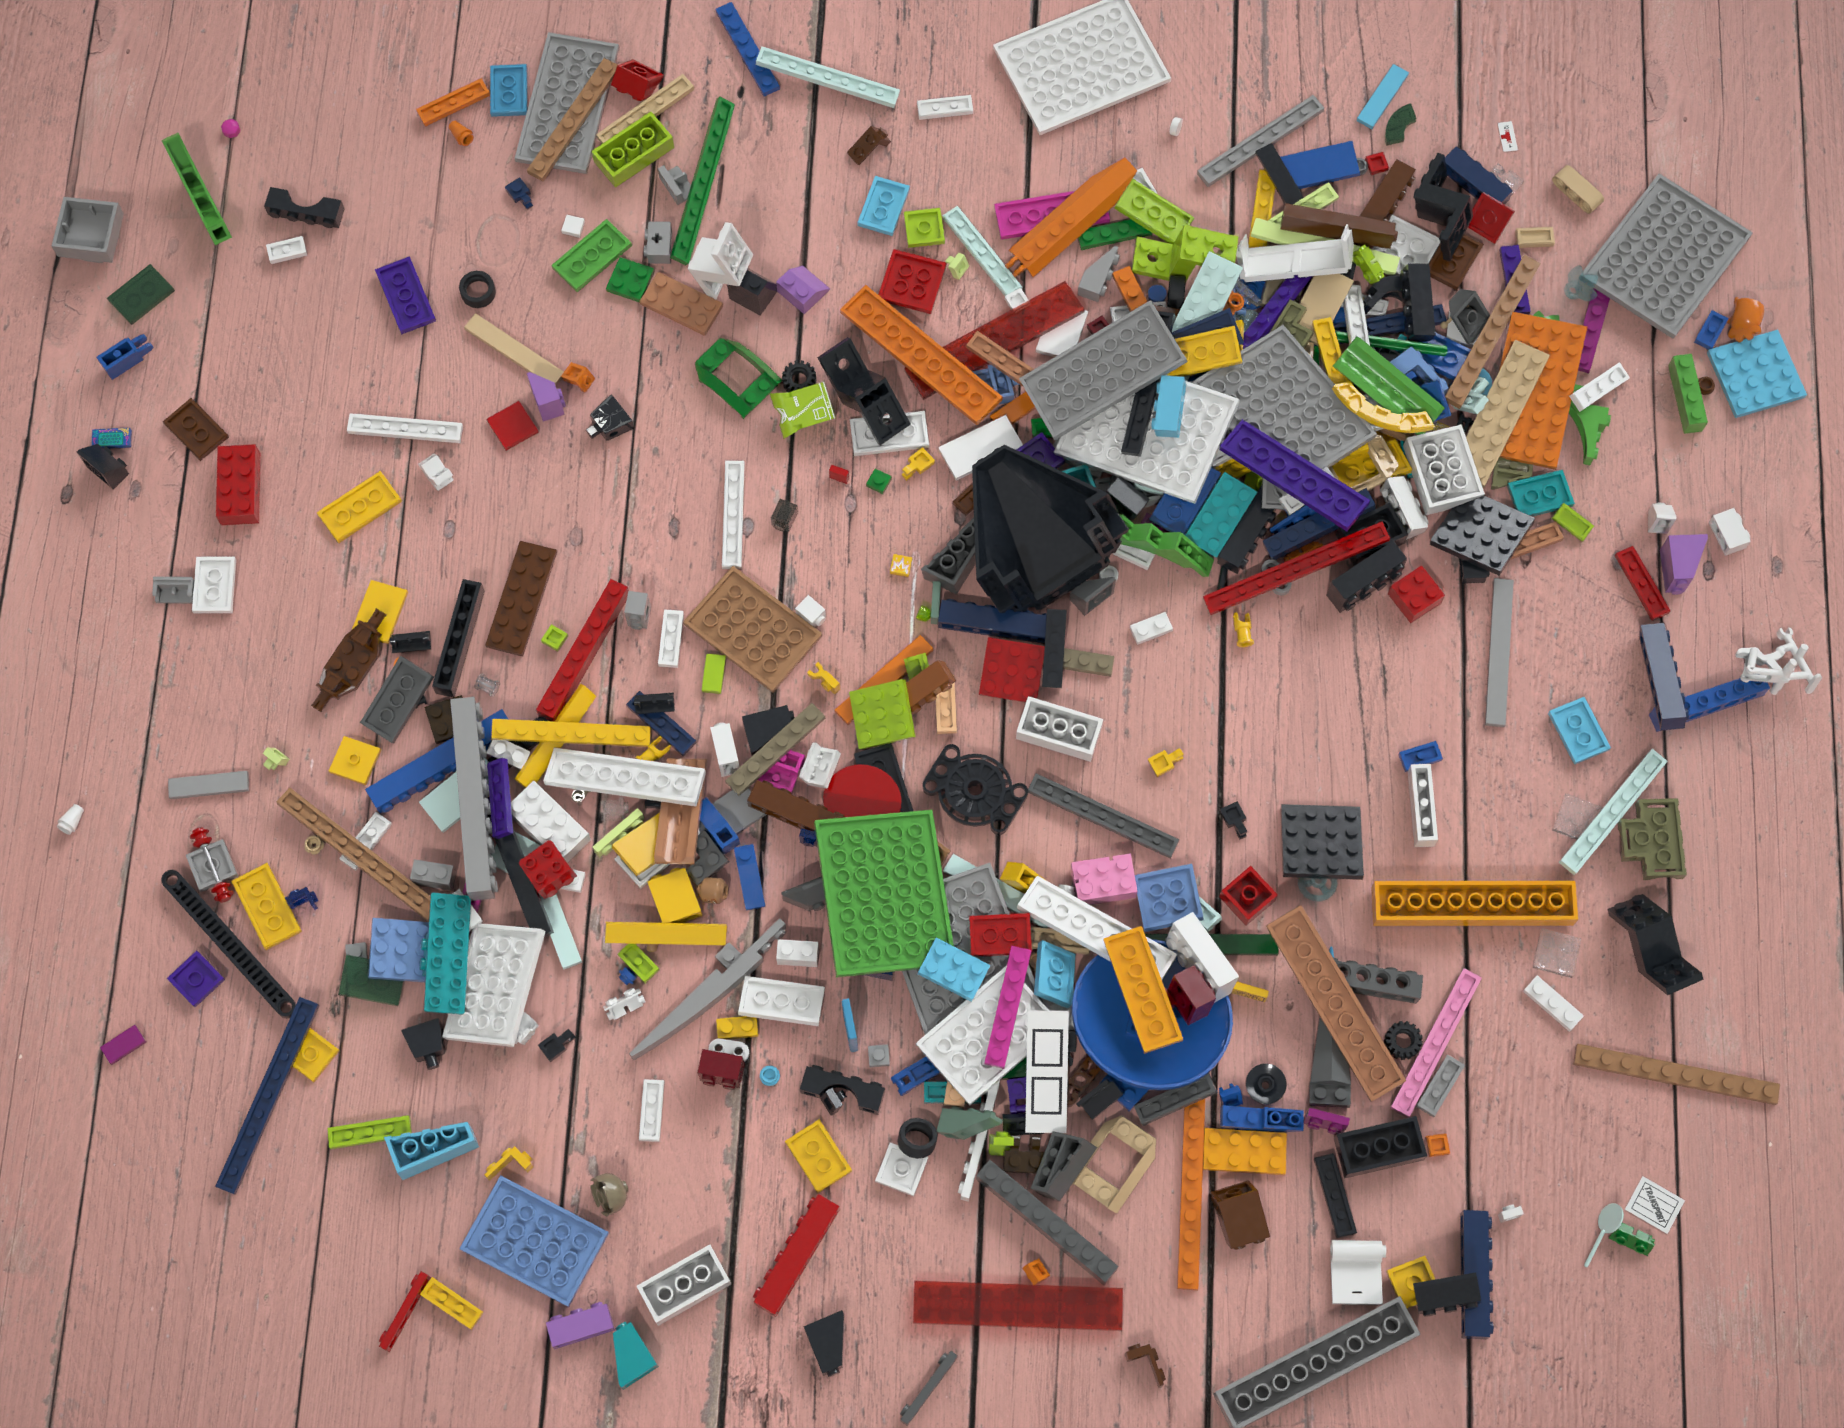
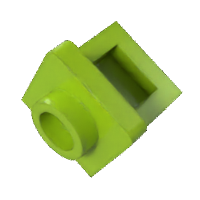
M996 1131V1134H989V1155L1003 1156V1151H1009L1010 1146H1014V1137L1008 1135V1132Z

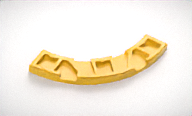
M1351 381L1336 384L1332 388L1335 395L1350 411L1375 426L1404 433L1426 432L1433 430L1435 427L1426 411L1395 414L1391 413V410L1378 405H1372L1365 400L1366 398L1354 387Z

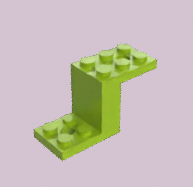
M1184 225L1174 244L1137 237L1131 270L1134 274L1169 281L1171 275L1184 276L1186 283L1195 266L1203 265L1209 251L1216 254L1213 251L1215 247L1222 251V254L1216 255L1235 263L1238 236ZM1153 255L1156 258V262L1149 261L1147 256Z

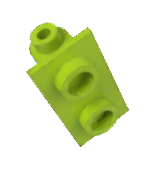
M1363 245L1353 252V261L1362 270L1365 280L1370 284H1374L1384 277V271L1378 261L1371 264L1370 261L1375 257L1369 247Z

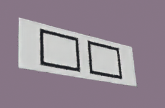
M1028 1010L1025 1133H1052L1053 1131L1066 1133L1069 1011Z

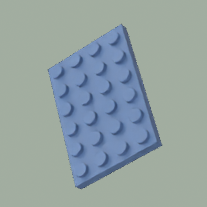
M500 1175L459 1249L569 1307L609 1232Z

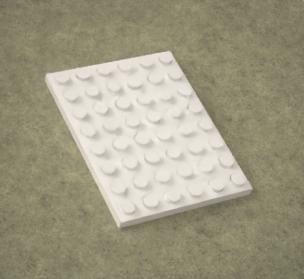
M1102 0L993 45L999 61L1039 135L1171 82L1167 69L1128 0Z
M1186 381L1179 438L1156 436L1154 429L1151 427L1152 418L1156 417V411H1154L1153 406L1142 454L1139 457L1124 455L1121 452L1135 397L1134 393L1060 437L1054 454L1117 477L1121 476L1125 480L1195 504L1240 400Z

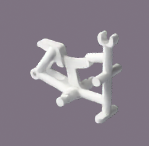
M1788 627L1786 632L1779 628L1776 635L1780 640H1784L1786 644L1777 647L1774 653L1763 655L1756 647L1740 648L1736 652V658L1746 659L1740 679L1746 683L1749 681L1773 683L1770 689V693L1776 695L1785 683H1788L1790 680L1806 679L1809 684L1805 688V692L1810 694L1822 679L1821 674L1813 676L1803 658L1809 647L1806 644H1802L1798 649L1792 639L1793 630ZM1791 651L1793 658L1782 669L1776 661L1781 659L1785 652ZM1765 663H1766V665H1767L1769 668H1758V667H1755V664H1758L1759 666H1761V665H1765ZM1797 665H1798V666L1800 667V669H1801V672H1793V671H1794V669L1797 667Z

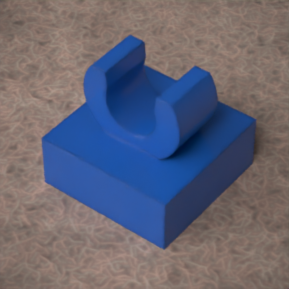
M1231 1083L1229 1084L1230 1088L1223 1090L1222 1087L1219 1088L1221 1106H1239L1243 1104L1241 1090L1238 1085L1234 1086Z

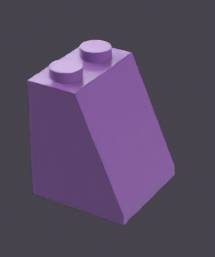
M1707 534L1668 536L1660 549L1665 593L1678 595L1685 592L1695 576L1708 539Z

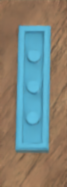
M1393 64L1356 121L1373 129L1408 77L1409 72Z

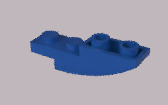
M1222 1105L1220 1107V1127L1237 1128V1130L1301 1132L1304 1131V1110L1269 1107L1261 1109Z

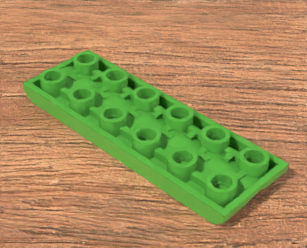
M1358 336L1355 337L1333 365L1337 371L1381 407L1391 410V413L1403 414L1426 411L1432 422H1434L1445 409L1439 402ZM1418 432V433H1414V434H1415V435H1420V434H1425V432Z

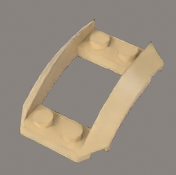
M1376 435L1374 439L1368 442L1369 451L1367 452L1379 474L1365 482L1350 487L1356 492L1365 488L1369 491L1390 478L1399 466L1383 437L1380 435ZM1332 466L1329 467V470L1331 471L1333 476L1337 480H1339Z
M1123 1115L1102 1125L1090 1142L1098 1148L1072 1183L1115 1213L1119 1212L1154 1161L1156 1147L1155 1137ZM1109 1133H1112L1144 1155L1120 1190L1087 1167Z

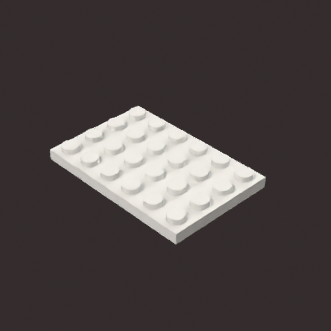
M482 923L472 929L468 944L465 1013L463 1015L448 1014L442 1035L444 1039L514 1047L544 939V930Z
M1007 965L978 989L972 1002L969 1000L964 1001L916 1043V1046L969 1106L1027 1057L1028 1010L1049 1011L1024 983L1005 1069L984 1064Z

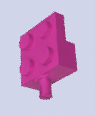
M791 749L758 780L761 782L763 780L768 781L774 785L773 787L777 789L784 788L792 793L805 762V755Z

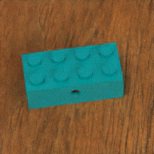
M1224 472L1185 536L1199 548L1217 558L1257 491Z

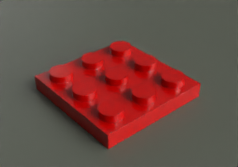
M893 249L878 295L889 304L932 314L947 263Z
M988 637L979 695L1026 703L1028 696L1037 699L1045 646Z

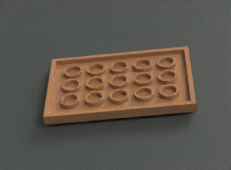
M734 566L729 569L683 622L691 631L725 655L772 693L822 637L820 631Z

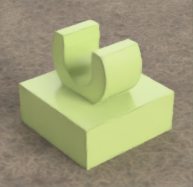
M959 252L955 258L949 256L945 261L947 264H950L948 269H950L953 278L960 280L969 267L965 255Z
M267 747L263 752L268 757L263 765L269 770H275L278 765L286 766L290 760L276 748Z

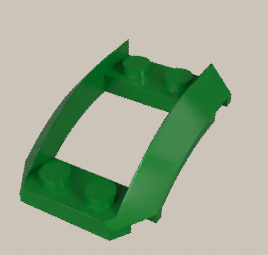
M719 338L695 362L699 382L705 384L719 395L743 419L783 381L766 363L739 342ZM734 351L745 358L761 373L740 396L712 374Z

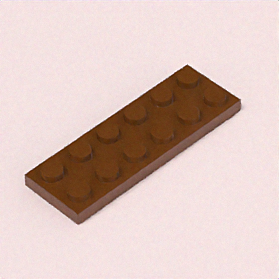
M524 541L519 542L485 644L486 648L524 656L557 555L556 549Z

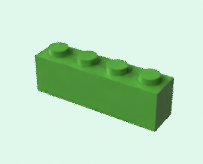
M1692 354L1673 356L1668 368L1684 434L1702 432L1708 420Z

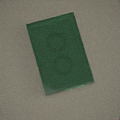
M149 264L107 297V300L130 325H133L175 290Z
M351 955L345 956L338 995L392 1006L399 1005L403 981L368 978L369 959Z

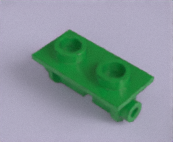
M1623 1222L1609 1236V1239L1646 1256L1649 1255L1655 1246V1239L1652 1238V1235L1637 1230L1636 1235L1632 1234L1634 1228Z

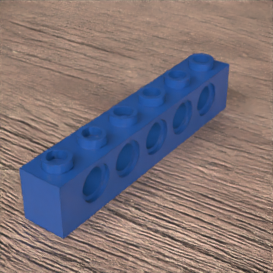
M1739 678L1686 696L1684 708H1687L1689 712V720H1686V722L1762 697L1770 689L1768 682L1749 681L1746 683ZM1654 707L1649 717L1656 732H1659L1660 726Z

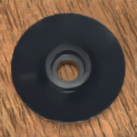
M1272 1064L1257 1065L1247 1075V1092L1258 1103H1275L1283 1097L1286 1091L1287 1082L1285 1075L1278 1067ZM1267 1082L1269 1088L1264 1089L1262 1083Z

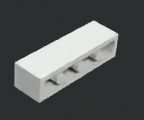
M1412 764L1408 770L1414 847H1434L1438 841L1431 764Z

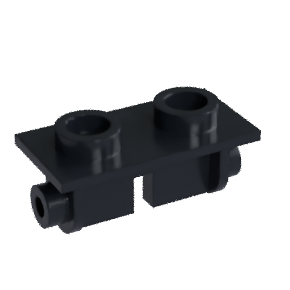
M430 631L391 635L390 645H392V653L431 650Z
M674 692L635 695L634 705L636 714L675 712Z

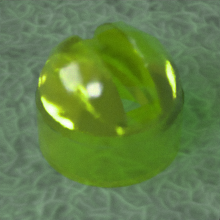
M921 605L916 619L926 622L931 618V611L928 607Z

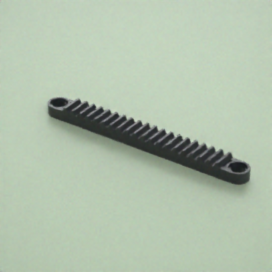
M176 870L166 871L162 875L161 883L272 1008L282 1018H290L296 1002L182 875ZM170 876H177L176 884L168 885V878ZM284 1003L292 1004L290 1012L283 1013L281 1011Z

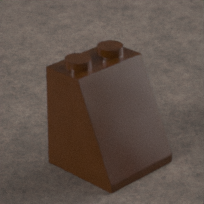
M1249 1180L1210 1192L1226 1243L1231 1249L1239 1250L1246 1247V1244L1262 1243L1266 1238L1270 1237L1259 1192Z

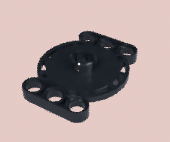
M954 744L944 747L922 783V788L926 795L934 796L938 794L943 810L953 820L973 827L990 824L991 831L996 835H1002L1008 830L1028 797L1027 786L1023 783L1012 785L1008 771L997 760L982 754H967L960 757V749ZM953 749L957 752V756L955 758H948L946 752ZM940 765L947 768V772L943 775L936 772V768ZM1000 770L1003 771V773L1006 775V778H1007V779H1004V777H1003L1002 773L1000 772ZM930 781L935 782L937 788L933 791H929L925 787ZM978 784L981 785L982 792L979 795L969 793L968 788L978 786ZM1022 788L1025 791V795L1023 797H1016L1014 790ZM943 800H947V803L951 808L950 810L947 809ZM1011 804L1015 807V811L1008 814L1004 811V806ZM953 814H958L959 816L963 817L964 820L957 818ZM969 819H971V820H980V819H981V822H968V820H969ZM995 821H1003L1005 827L1001 830L995 829Z

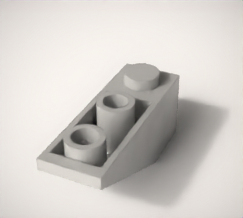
M1114 246L1084 271L1078 286V296L1099 302L1101 296H1105L1107 290L1106 282L1107 280L1111 281L1112 273L1114 272L1112 270L1113 265L1117 266L1120 259L1117 246Z

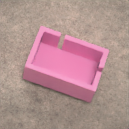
M1131 854L1113 856L1111 861L1109 857L1071 863L1075 897L1083 902L1093 905L1136 898L1138 891Z

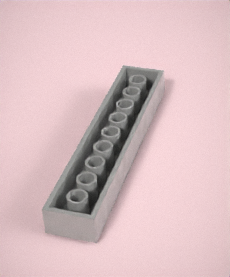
M475 697L450 699L466 891L471 901L494 899L495 892H498V883L495 880V876H493V873H496L497 870L496 862L492 856L495 853L494 841L490 837V834H492V822H490V817L488 818V815H491L490 803L487 796H490L489 784H487V779H485V777H488V769L485 760H483V758L487 757L486 747L482 739H485L484 727H482V722H480V720H483V710L480 702H476Z
M1399 1296L1216 1391L1213 1396L1229 1427L1244 1428L1415 1339L1420 1335V1332Z

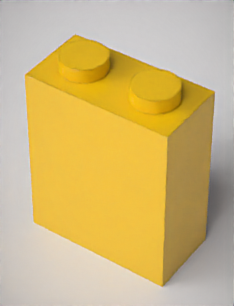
M674 868L669 874L663 876L661 874L655 875L650 881H647L662 923H685L702 916L685 868Z

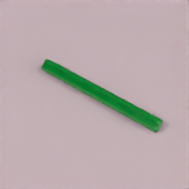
M1337 331L1338 342L1349 344L1348 333ZM1368 335L1371 347L1406 351L1412 346L1415 351L1438 356H1446L1448 350L1447 346Z

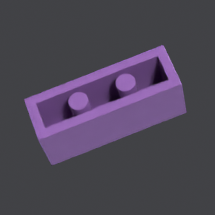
M598 1302L590 1305L591 1309L583 1311L580 1308L571 1311V1315L565 1317L562 1315L551 1317L550 1321L546 1322L552 1347L558 1349L615 1331L609 1306Z

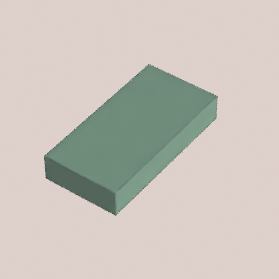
M933 581L931 624L937 625L941 583L938 581Z

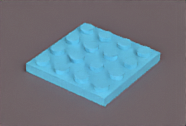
M1779 330L1754 336L1751 340L1743 339L1742 342H1733L1707 351L1709 360L1735 418L1803 399L1807 396Z

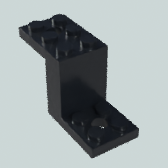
M1437 153L1435 159L1430 161L1427 174L1423 175L1421 185L1415 190L1413 198L1415 199V209L1417 210L1418 218L1446 226L1445 230H1442L1440 233L1439 241H1441L1443 259L1451 261L1473 218L1469 195L1442 188L1447 178L1445 155Z
M845 338L817 357L842 404L862 414L877 444L882 445L911 425L886 377L867 370L851 338ZM845 359L846 365L840 369L839 361ZM885 414H889L890 417L887 423L882 422Z
M1644 894L1635 895L1632 899L1617 903L1614 907L1607 909L1609 916L1629 933L1638 972L1667 996L1704 980L1702 972L1682 957L1672 916Z

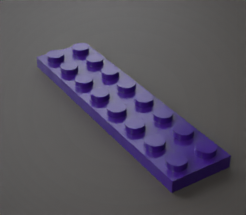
M1243 419L1219 447L1220 451L1345 531L1349 530L1370 503V500Z

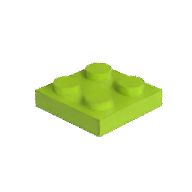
M940 208L904 212L908 248L945 244Z

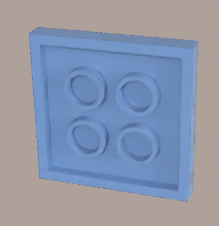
M1192 864L1135 875L1137 896L1145 932L1172 927L1175 921L1192 912L1199 921L1204 920Z
M372 918L368 978L425 983V977L422 976V970L419 969L420 959L423 958L424 951L421 950V940L428 933L429 922Z

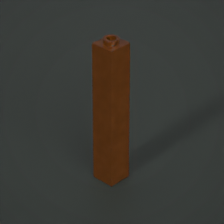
M1285 203L1280 227L1281 230L1341 239L1345 226L1348 224L1349 230H1352L1353 243L1391 249L1392 243L1396 242L1398 231H1395L1396 223L1288 203Z

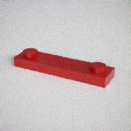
M1634 546L1617 552L1615 558L1650 619L1654 621L1669 614L1670 609Z
M421 1271L419 1275L416 1274L412 1279V1288L388 1331H384L379 1339L380 1348L390 1353L421 1297L420 1293L431 1279L428 1274Z

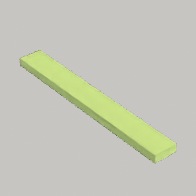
M1260 218L1255 219L1251 232V237L1280 245L1336 240L1281 230V224ZM1354 245L1353 252L1358 250V248H1360L1361 246ZM1370 249L1375 257L1370 261L1371 264L1378 261L1385 274L1395 275L1400 257Z

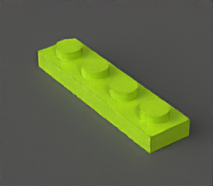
M409 1115L327 1128L330 1149L385 1141L384 1137L387 1136L395 1137L403 1133H412Z

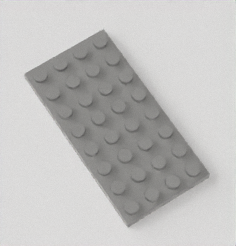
M548 32L518 143L515 162L525 164L533 162L603 58L616 63L619 44ZM609 87L553 167L554 169L587 174Z
M1150 300L1022 376L1019 380L1054 440H1057L1188 361Z

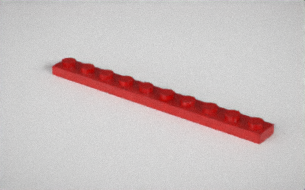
M1379 522L1203 596L1210 615H1213L1388 542L1390 537L1383 522Z

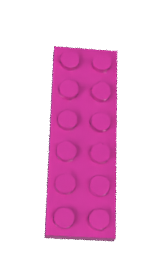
M1075 191L994 204L1001 240L1025 236ZM1109 212L1104 214L1093 225L1109 223Z

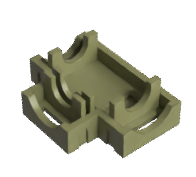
M1678 798L1638 799L1635 803L1636 818L1633 820L1620 819L1617 823L1621 835V862L1641 861L1643 880L1663 877L1684 879L1687 875ZM1649 805H1666V806H1668V807H1660V808H1648ZM1626 830L1628 831L1630 849H1628ZM1655 870H1668L1670 872H1655Z

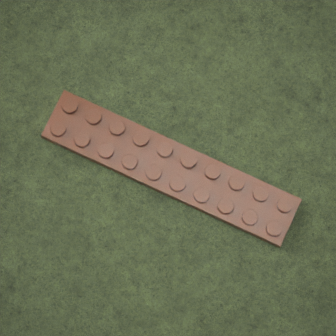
M1302 905L1297 906L1267 924L1266 928L1369 1100L1372 1102L1406 1081L1405 1077Z

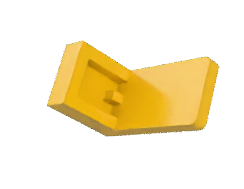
M514 1146L512 1149H506L501 1155L502 1158L497 1163L493 1162L490 1164L484 1175L490 1181L513 1159L528 1173L533 1168V1165L530 1163L533 1159L525 1151L521 1153Z

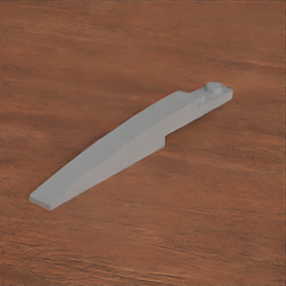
M779 918L723 974L718 969L712 972L629 1053L630 1057L636 1060L695 1021L729 994L745 979V976H749L763 963V957L760 954H765L771 948V943L775 939L778 940L786 933V924Z

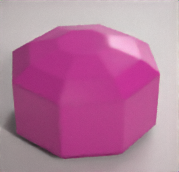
M233 119L225 120L221 125L224 136L228 138L237 137L240 133L239 124Z

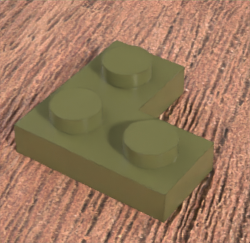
M1289 300L1271 332L1284 325L1305 349L1314 334L1312 330L1299 324L1307 308Z

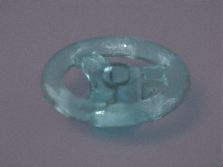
M1298 878V887L1306 898L1312 901H1324L1335 893L1337 879H1331L1330 890L1325 886L1327 879L1311 878L1305 881L1304 878ZM1315 879H1320L1321 883H1316ZM1313 886L1319 888L1324 895H1313L1305 887Z

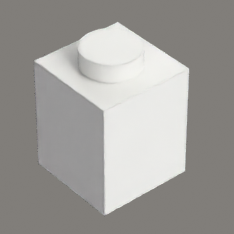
M809 595L795 608L796 614L814 628L822 625L826 619L825 609Z

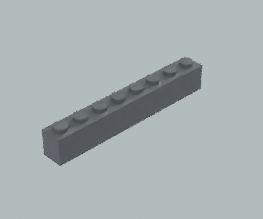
M991 1160L977 1174V1181L1102 1285H1105L1119 1267Z

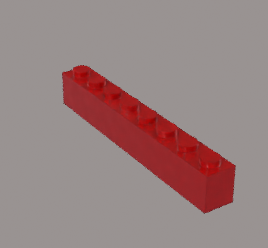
M610 579L536 708L538 717H544L554 722L572 697L625 605L629 591L628 586Z

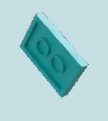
M1563 469L1510 482L1507 485L1514 508L1532 517L1557 511L1562 503L1569 507H1573L1575 504Z

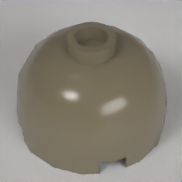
M610 1173L601 1174L591 1179V1181H594V1184L590 1185L593 1199L597 1207L601 1205L604 1209L601 1212L604 1216L607 1217L623 1208L628 1192V1186L625 1181H621L619 1177Z

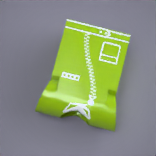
M824 382L792 392L770 393L773 407L781 414L779 426L783 439L802 428L835 418Z

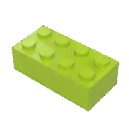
M649 112L592 150L593 160L616 188L674 149L673 137L655 115Z

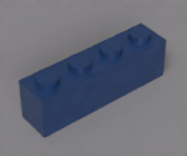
M1456 146L1445 157L1447 176L1477 200L1483 192L1503 204L1510 200L1513 190H1511L1509 185L1501 182L1494 173L1483 168L1481 163L1473 160L1466 151Z

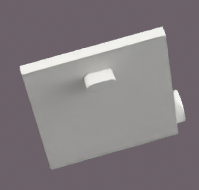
M1331 1240L1332 1304L1383 1305L1381 1262L1382 1258H1386V1245H1382V1241Z

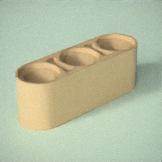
M1569 165L1562 168L1552 178L1554 185L1588 214L1592 213L1604 202L1601 192Z

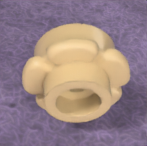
M310 836L306 839L304 848L306 852L316 855L324 848V842L321 841L319 836Z

